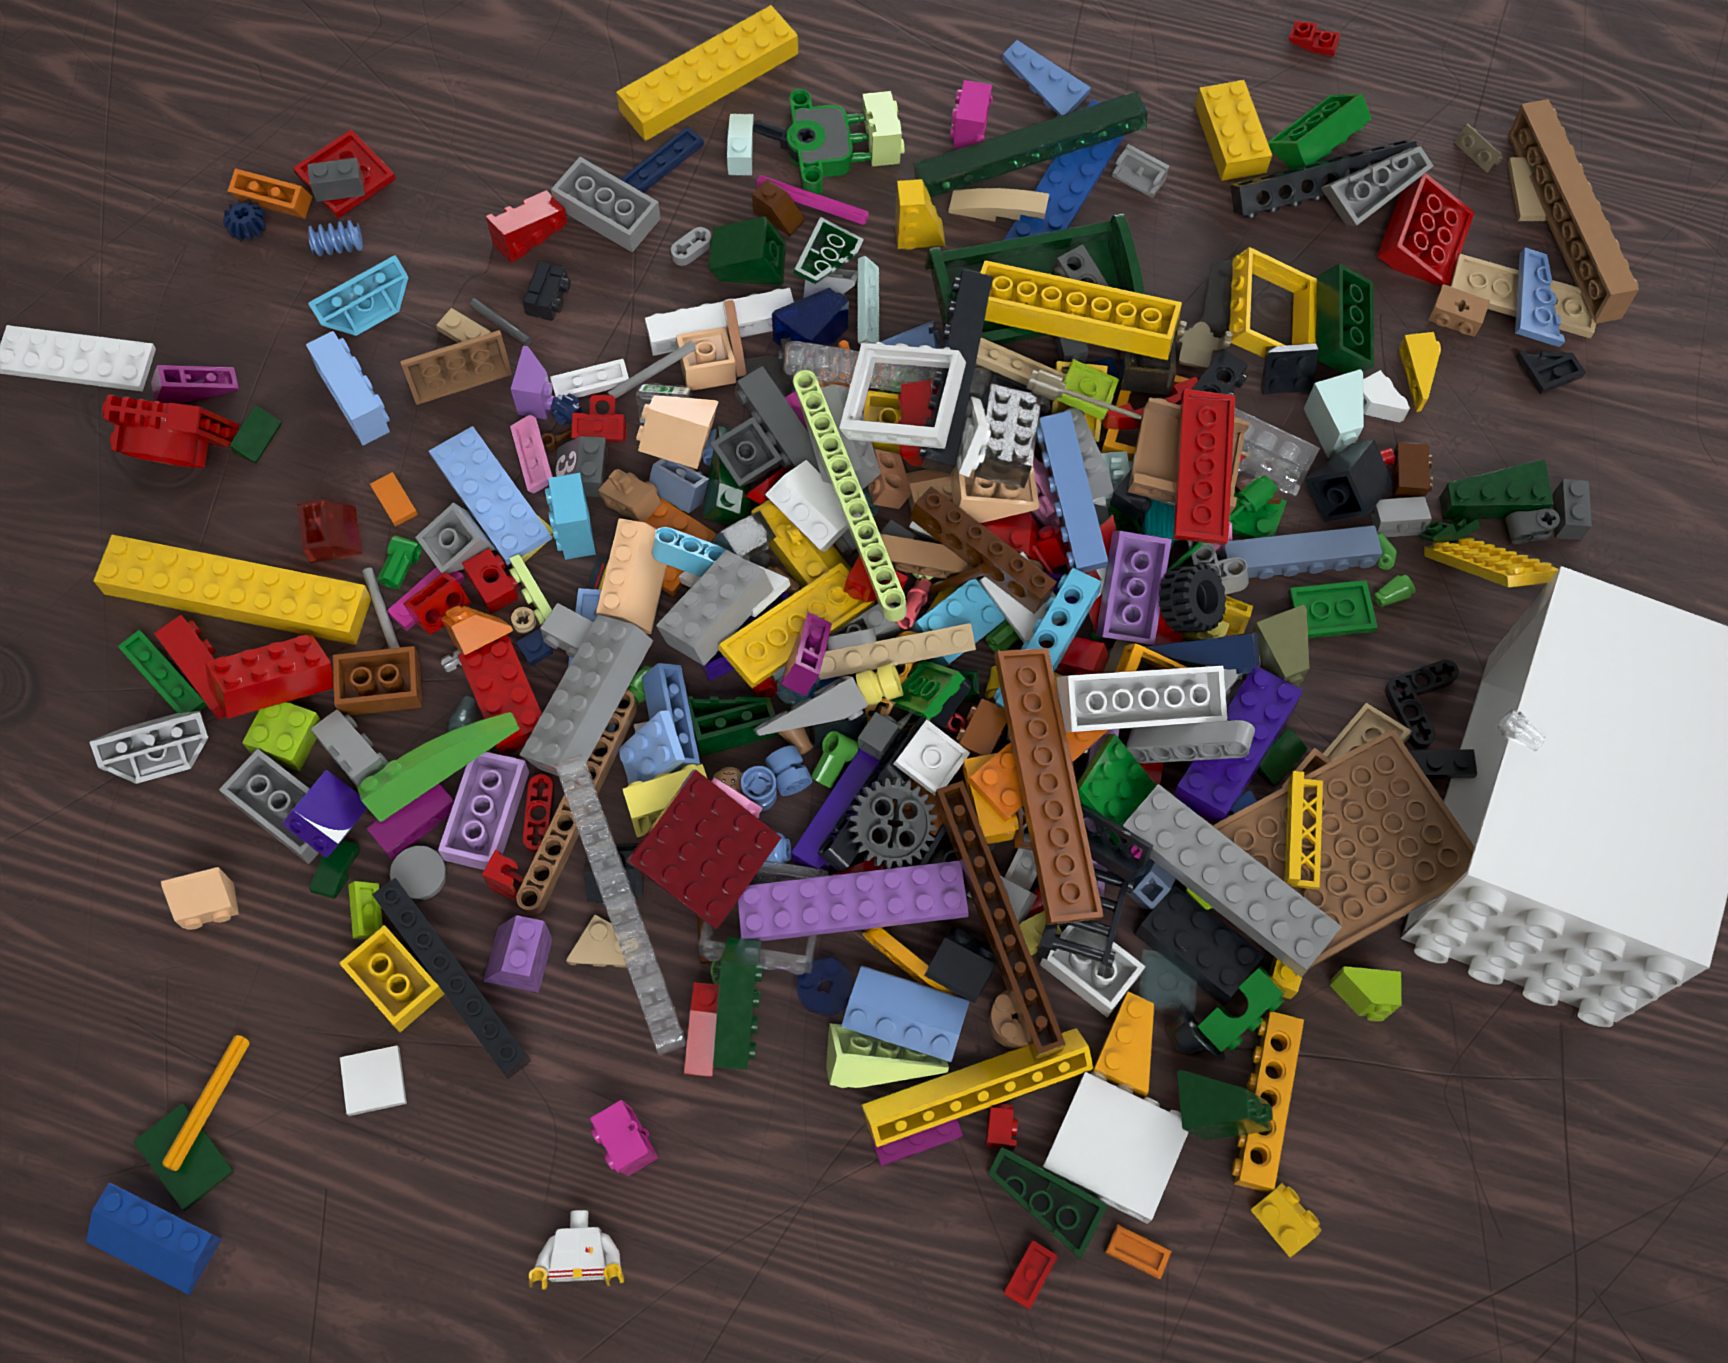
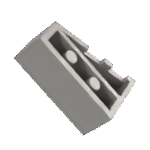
M337 709L312 727L311 730L352 782L358 786L365 778L373 776L384 769L388 761L380 752L378 754L375 753L371 748L374 745L364 733L360 735L355 730L358 726L350 715L343 716Z

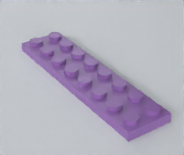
M959 861L748 885L738 899L741 938L760 941L968 917L964 879Z

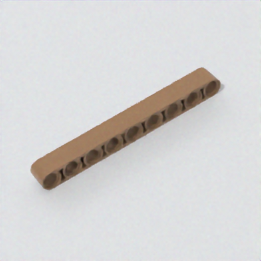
M629 690L625 691L621 701L627 700L630 702V705L624 709L616 708L577 781H570L517 893V904L529 916H537L545 909L637 713L635 698ZM611 724L619 725L618 730L613 733L606 731L607 727ZM598 749H608L603 757L595 756V752ZM595 772L596 777L592 781H584L585 774ZM578 796L585 798L580 806L572 805L574 798ZM563 822H573L571 829L567 831L560 830ZM561 846L559 854L556 856L548 855L551 847ZM543 870L550 872L546 880L537 881L536 878L539 872ZM532 895L538 897L535 905L525 906L527 897Z

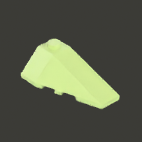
M830 1023L826 1069L830 1085L840 1088H860L948 1073L949 1066L946 1060L843 1028L841 1024Z

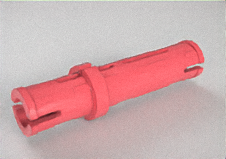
M927 578L917 579L914 587L907 593L906 616L902 620L897 621V624L903 629L913 626L921 607L928 600L931 582Z

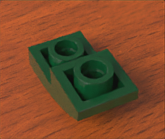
M1460 516L1453 519L1450 524L1440 521L1433 522L1426 527L1427 530L1418 536L1420 540L1448 542L1465 537L1481 527L1477 519Z
M342 840L328 857L323 856L309 888L310 893L336 899L349 879L348 869L360 853L359 844Z

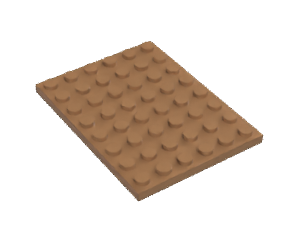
M1394 729L1304 776V779L1323 781L1320 888L1318 890L1292 888L1342 926L1311 967L1441 896L1468 871L1475 848ZM1288 785L1213 825L1214 828L1283 881L1285 873ZM1304 787L1303 798L1307 803H1310L1315 799L1316 788ZM1306 810L1303 813L1302 825L1308 830L1315 824V819ZM1305 837L1302 839V853L1307 857L1314 851V845ZM1303 864L1301 866V880L1313 881V872L1306 864Z

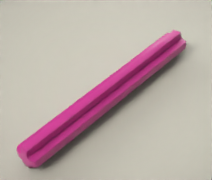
M760 175L757 179V189L769 179L784 189L795 202L862 225L866 224L869 212L763 175Z

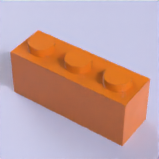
M236 168L227 190L236 199L244 203L249 199L253 204L258 203L260 207L303 219L306 218L313 197L302 186Z

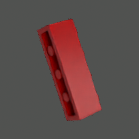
M180 615L154 632V634L211 711L220 720L225 714L209 689L205 662L215 660L212 654L216 651L207 639L204 641L199 639L198 635L202 632L193 620L187 623L184 617Z

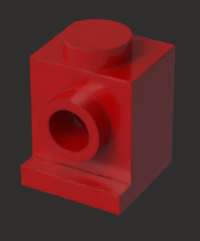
M1051 525L1045 526L1038 531L1040 538L1037 541V547L1051 568L1066 565V552H1070L1069 543L1063 542L1060 530L1061 525L1055 527Z
M996 1104V1108H990L985 1147L998 1149L1003 1147L1014 1151L1017 1140H1012L1011 1136H1017L1018 1119L1013 1118L1014 1110L1012 1105Z

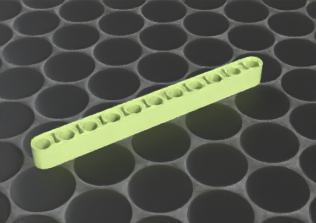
M802 370L793 379L797 400L882 613L889 621H900L907 613L905 595L818 380L813 372ZM822 427H827L825 430H818ZM831 448H835V449H836V450H834V451H832V452L827 451V450H829V449H831ZM838 470H845L843 473H835ZM848 491L854 492L851 495H844ZM856 513L863 514L860 517H853V515ZM865 535L872 536L870 539H861ZM875 557L881 558V560L878 562L870 561L872 558ZM882 580L891 581L887 585L879 584V582ZM894 602L900 604L896 608L888 607L889 604Z

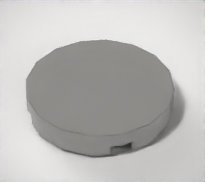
M414 846L405 849L397 855L391 864L390 879L393 880L396 877L413 901L432 898L440 892L447 876L444 860L437 851L427 846Z

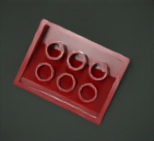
M1424 173L1400 192L1377 257L1396 271L1441 287L1443 284L1450 286L1457 259L1462 251L1475 212L1427 173Z

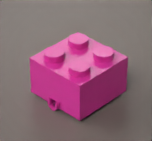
M964 80L962 90H957L955 104L959 105L953 108L950 138H954V149L981 153L982 144L985 140L984 135L989 115V106L993 101L991 84Z
M622 1100L590 1118L594 1125L590 1128L596 1142L598 1144L601 1143L606 1148L605 1160L612 1170L615 1169L617 1173L621 1172L626 1176H630L659 1158L648 1139L649 1132L641 1126L632 1107Z

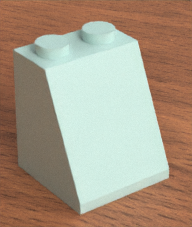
M1361 369L1315 383L1305 404L1304 411L1328 459L1337 455L1350 444L1355 443L1364 427L1363 372Z

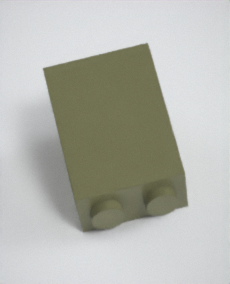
M1305 605L1256 622L1251 632H1259L1260 668L1297 688L1304 681V677L1309 670L1307 610Z

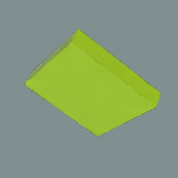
M1073 359L1063 382L1066 383L1065 389L1110 404L1119 379ZM1064 393L1061 398H1056V400L1101 420H1103L1107 412L1106 408Z

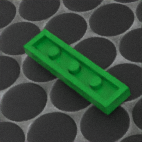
M140 630L118 646L177 713L200 711L207 706L205 701Z

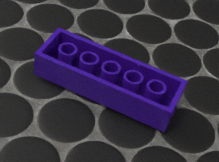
M1258 666L1253 667V672L1248 675L1226 709L1227 721L1242 720L1252 724L1255 728L1248 755L1242 758L1194 760L1178 784L1174 797L1213 824L1226 819L1297 707L1303 690Z

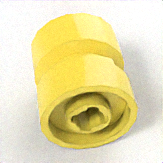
M893 662L879 666L876 673L872 670L856 673L857 686L868 704L867 707L881 702L883 696L887 700L903 696L901 681Z

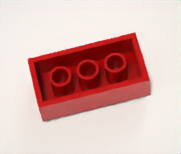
M312 634L301 635L294 639L275 642L268 646L246 650L242 653L219 657L216 660L205 662L209 689L227 719L334 688L331 662Z
M508 634L466 655L463 653L457 654L484 719L511 712L520 728L495 745L499 755L505 756L524 748L542 713Z

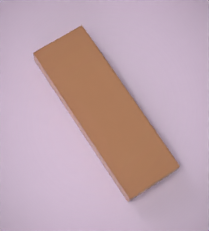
M733 300L724 301L723 309L728 338L735 359L736 378L744 377L747 373L735 302Z

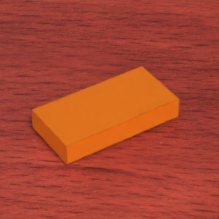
M393 472L370 483L372 490L395 527L418 515Z
M1118 1224L1105 1251L1106 1254L1158 1280L1161 1279L1172 1252Z

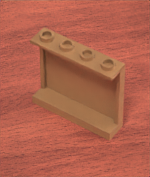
M1149 398L1143 408L1127 492L1175 504L1181 404L1169 403L1162 398ZM1234 417L1230 514L1236 506L1237 498L1234 497L1244 435L1250 426L1249 422L1242 421L1238 417Z

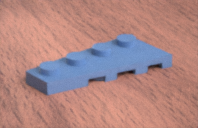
M1018 40L1003 54V62L1021 80L1024 79L1029 84V89L1034 94H1039L1044 100V104L1057 113V118L1061 122L1090 94L1091 87Z
M1524 248L1520 252L1515 334L1560 347L1565 343L1564 334H1560L1559 331L1561 320L1560 315H1557L1554 304L1557 300L1555 293L1551 291L1550 287L1553 281L1547 254Z

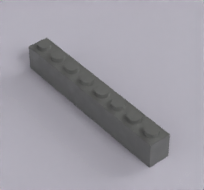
M761 366L738 380L734 392L738 402L741 405L745 404L750 411V418L754 416L781 456V465L784 468L788 467L791 471L807 460L820 473L808 431L765 368ZM849 491L844 493V495H851ZM848 528L835 543L842 553L846 552L848 557H850L858 550ZM865 535L861 539H870L872 536Z

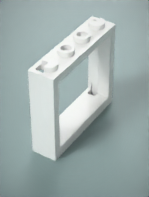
M876 342V344L862 343L839 429L849 440L945 449L966 361L959 350H951L949 347L933 349L926 345L909 347L900 343L895 346L885 345L880 342ZM875 362L949 368L935 427L860 421Z

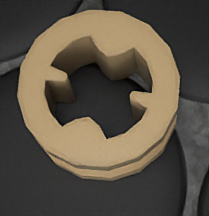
M519 607L511 615L513 627L519 633H529L536 626L535 615L527 607ZM522 616L526 618L528 616L529 622L527 624L523 622L520 624L519 618Z

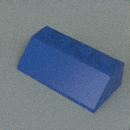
M108 1183L92 1210L86 1242L190 1295L222 1239L121 1187Z

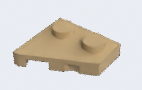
M594 915L566 961L570 965L593 964V966L602 967L613 965L615 967L629 968L641 949L643 941Z

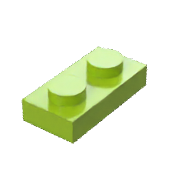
M354 881L348 885L353 938L368 939L383 927L381 906L372 896L374 892L379 890V883Z

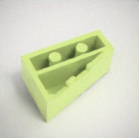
M891 91L863 94L862 111L865 114L864 122L866 133L869 136L868 146L869 152L872 153V166L900 164V155L904 153V141L901 139V124L897 117V102L893 101Z

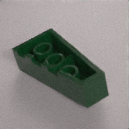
M727 938L720 968L713 1067L747 1070L749 1060H755L757 1042H752V1034H757L759 1017L754 1016L755 1008L760 1006L761 990H757L758 981H762L763 964H760L762 945L760 940Z

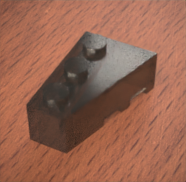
M1233 260L1212 261L1207 277L1200 322H1205L1209 326L1210 332L1214 333L1213 337L1221 338L1226 331L1230 332Z

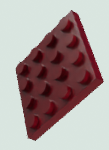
M695 769L692 770L626 861L712 928L718 929L782 837Z

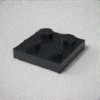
M1304 344L1266 347L1261 383L1263 395L1312 391L1318 355L1317 345Z

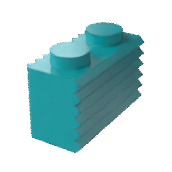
M1151 499L1153 502L1151 508L1145 515L1142 514V530L1148 536L1172 539L1170 547L1172 549L1175 540L1179 541V539H1173L1175 507Z

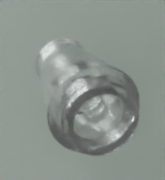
M1510 710L1497 727L1502 732L1501 735L1529 747L1533 751H1537L1546 739L1521 712L1516 713L1514 710Z

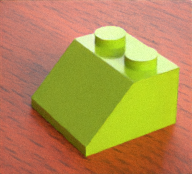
M1344 966L1330 980V986L1358 1016H1367L1369 1021H1384L1385 1018L1401 1006V972Z

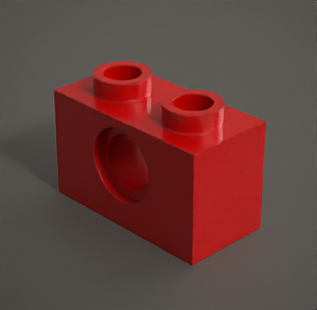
M490 548L462 563L467 577L490 614L518 600L516 589L519 587L512 575L507 576L503 569L506 566L499 554L494 556ZM490 578H498L495 582H487Z

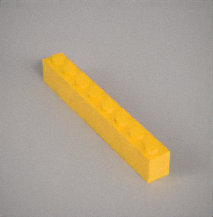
M1077 1028L1061 1033L1066 1045L1062 1052L1034 1061L1028 1045L862 1104L867 1127L876 1147L1093 1070L1089 1046Z

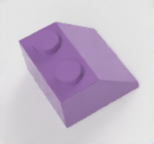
M523 346L511 386L518 415H532L536 418L547 420L551 411V404L555 399V396L552 395V383H549L546 370L529 347Z

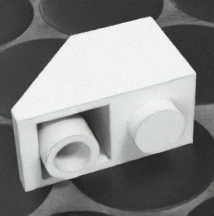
M1381 370L1363 379V413L1368 416L1395 422L1403 421L1410 407L1407 400L1393 387L1392 381L1385 377Z

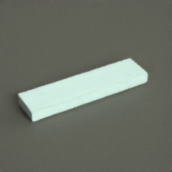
M866 256L858 258V343L860 345L862 343L876 344V342H879V267Z

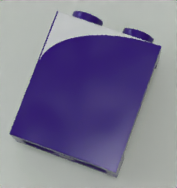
M326 770L282 822V825L292 834L310 845L315 851L324 857H328L367 807L361 801L360 795Z

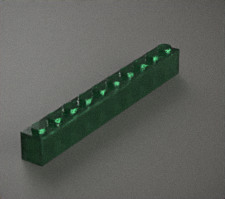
M1137 91L1125 94L1112 100L1100 102L1099 104L1057 116L1044 122L1035 123L1010 133L914 163L915 180L922 179L930 198L1145 129L1147 128L1148 111Z

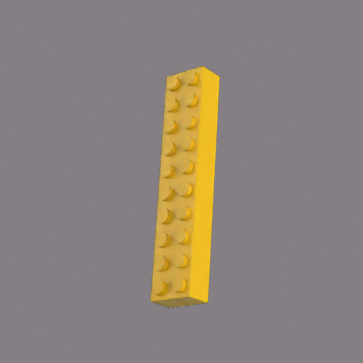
M111 535L94 578L95 584L105 595L303 635L312 634L313 637L352 645L357 644L371 602V596L366 586L362 584L117 535Z

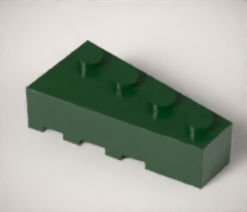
M1546 459L1449 482L1439 497L1442 519L1452 520L1460 516L1474 519H1505L1508 515L1519 511L1527 512L1551 508L1553 499Z
M1001 1147L987 1175L1081 1260L1108 1205Z

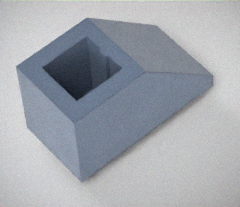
M1150 858L1145 873L1135 878L1132 892L1127 894L1141 908L1153 910L1171 890L1175 877Z

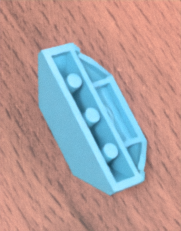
M396 255L310 301L308 305L321 326L356 336L399 312L408 275Z

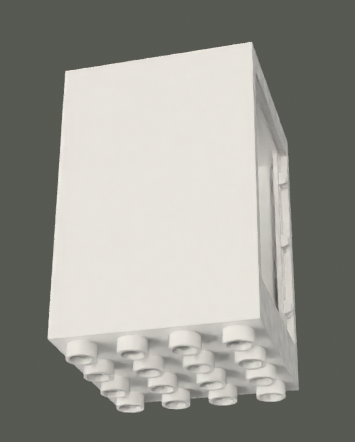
M1561 566L1489 656L1460 749H1474L1477 776L1475 778L1450 779L1443 801L1475 847L1468 871L1444 894L1408 913L1401 939L1416 944L1415 954L1425 960L1435 963H1446L1449 958L1470 965L1469 975L1479 981L1489 984H1501L1503 979L1524 986V997L1535 1003L1554 1006L1560 1000L1578 1007V1017L1581 1020L1599 1027H1611L1614 1022L1634 1014L1638 1009L1652 1001H1656L1660 996L1681 986L1682 983L1710 968L1728 896V626Z

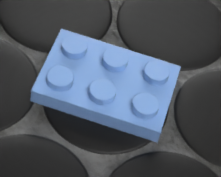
M659 711L619 749L620 759L627 774L628 784L636 781L646 782L654 779L661 773H671L685 760L669 711Z

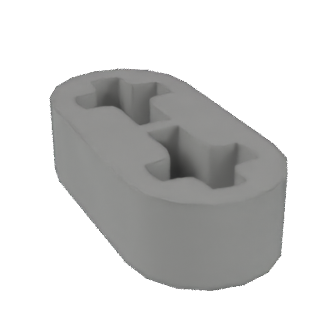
M697 227L676 241L671 247L673 262L684 266L705 253L710 248L711 233L709 230Z
M870 628L829 636L827 649L834 650L875 642V630Z

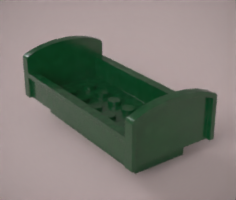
M1124 213L1113 215L1108 222L941 252L940 247L929 248L924 266L925 270L930 269L943 327L945 323L949 324L950 316L946 314L950 300L954 301L955 293L951 292L953 280L955 277L959 278L963 269L980 273L984 261H990L1055 275L1054 265L1057 258L1082 244L1107 282L1108 287L1145 294L1135 245ZM1067 264L1070 270H1078L1074 264ZM985 320L981 338L997 345L1049 336V334Z

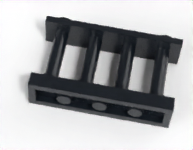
M1094 868L1097 881L1120 887L1117 901L1100 896L1102 909L1113 912L1110 926L1092 920L1047 925L1046 922L1036 956L1047 960L1051 950L1056 951L1059 949L1100 962L1097 975L1103 976L1106 967L1112 968L1116 952L1111 951L1126 892L1131 894L1135 879L1128 882L1116 874ZM1066 924L1106 936L1104 950H1098L1060 938L1061 935L1056 934L1057 926Z

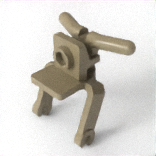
M1180 320L1174 336V341L1181 344L1178 363L1207 370L1210 366L1213 350L1221 351L1229 347L1233 332L1226 331L1221 338L1213 337L1214 333L1210 332V328L1205 322H1198L1187 331L1184 330L1187 322Z

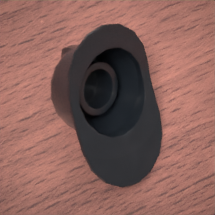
M1181 1004V1014L1165 1027V1033L1174 1047L1187 1055H1196L1209 1050L1214 1056L1224 1060L1226 1058L1224 1052H1220L1197 1027L1199 1023L1185 1005Z

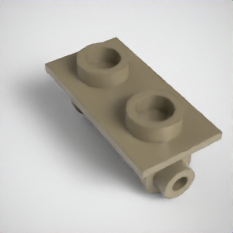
M1466 124L1454 141L1461 150L1487 173L1494 164L1498 165L1503 160L1502 153L1496 150L1469 124Z

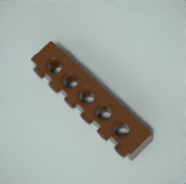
M932 486L915 502L910 517L914 523L972 567L986 564L989 571L984 576L1033 614L1050 598L1057 583L1054 579Z

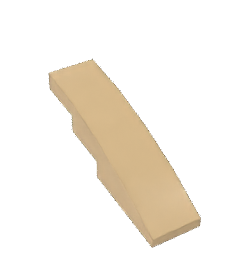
M1002 188L955 190L952 194L948 213L994 222L996 216L1020 220L1021 215L1044 219L1049 194Z

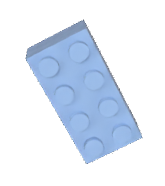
M334 331L306 344L318 373L361 444L365 445L389 433L386 422L390 421L384 410L385 407L378 394H374L373 387L367 376H363L356 358L352 357L349 353L350 350L343 338L338 339Z

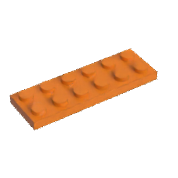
M1110 729L1066 732L1072 763ZM1010 742L967 780L1005 822L1024 806Z

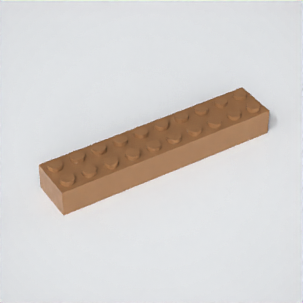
M1549 99L1521 104L1508 138L1518 158L1527 157L1531 166L1538 165L1536 171L1529 177L1545 212L1548 225L1577 287L1581 290V296L1589 314L1596 324L1622 319L1639 290L1638 282L1633 278L1629 269V263L1623 257L1619 242L1613 236L1610 223L1603 215L1601 204L1594 196L1592 185L1587 181L1583 167L1578 162L1574 154V148L1570 145L1565 129L1561 126L1557 118V112L1552 107Z

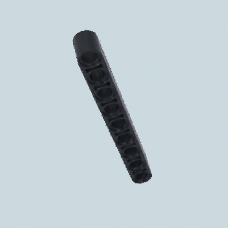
M950 665L947 668L958 671L965 678L960 684L959 690L947 699L942 705L941 712L932 717L931 720L916 714L910 716L856 795L865 797L862 789L864 787H868L873 791L872 782L878 781L882 787V781L885 778H889L891 785L894 778H900L901 786L905 781L909 780L910 777L896 767L894 762L926 720L942 731L972 687V682L954 665ZM855 797L818 850V855L839 873L849 867L857 856L856 849L860 845L859 842H850L856 834L855 832L847 831L849 827L854 826V822L847 820V817L855 816V812L849 807L851 805H859ZM879 800L875 804V811L878 815H883L886 809L885 804Z

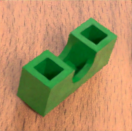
M1263 967L1258 968L1238 987L1248 999V1009L1243 1016H1233L1222 1006H1219L1197 1026L1220 1052L1227 1048L1233 1051L1243 1041L1240 1037L1247 1029L1253 1032L1264 1021L1261 1017L1262 1014L1268 1009L1273 1013L1285 1001L1281 996L1286 991Z

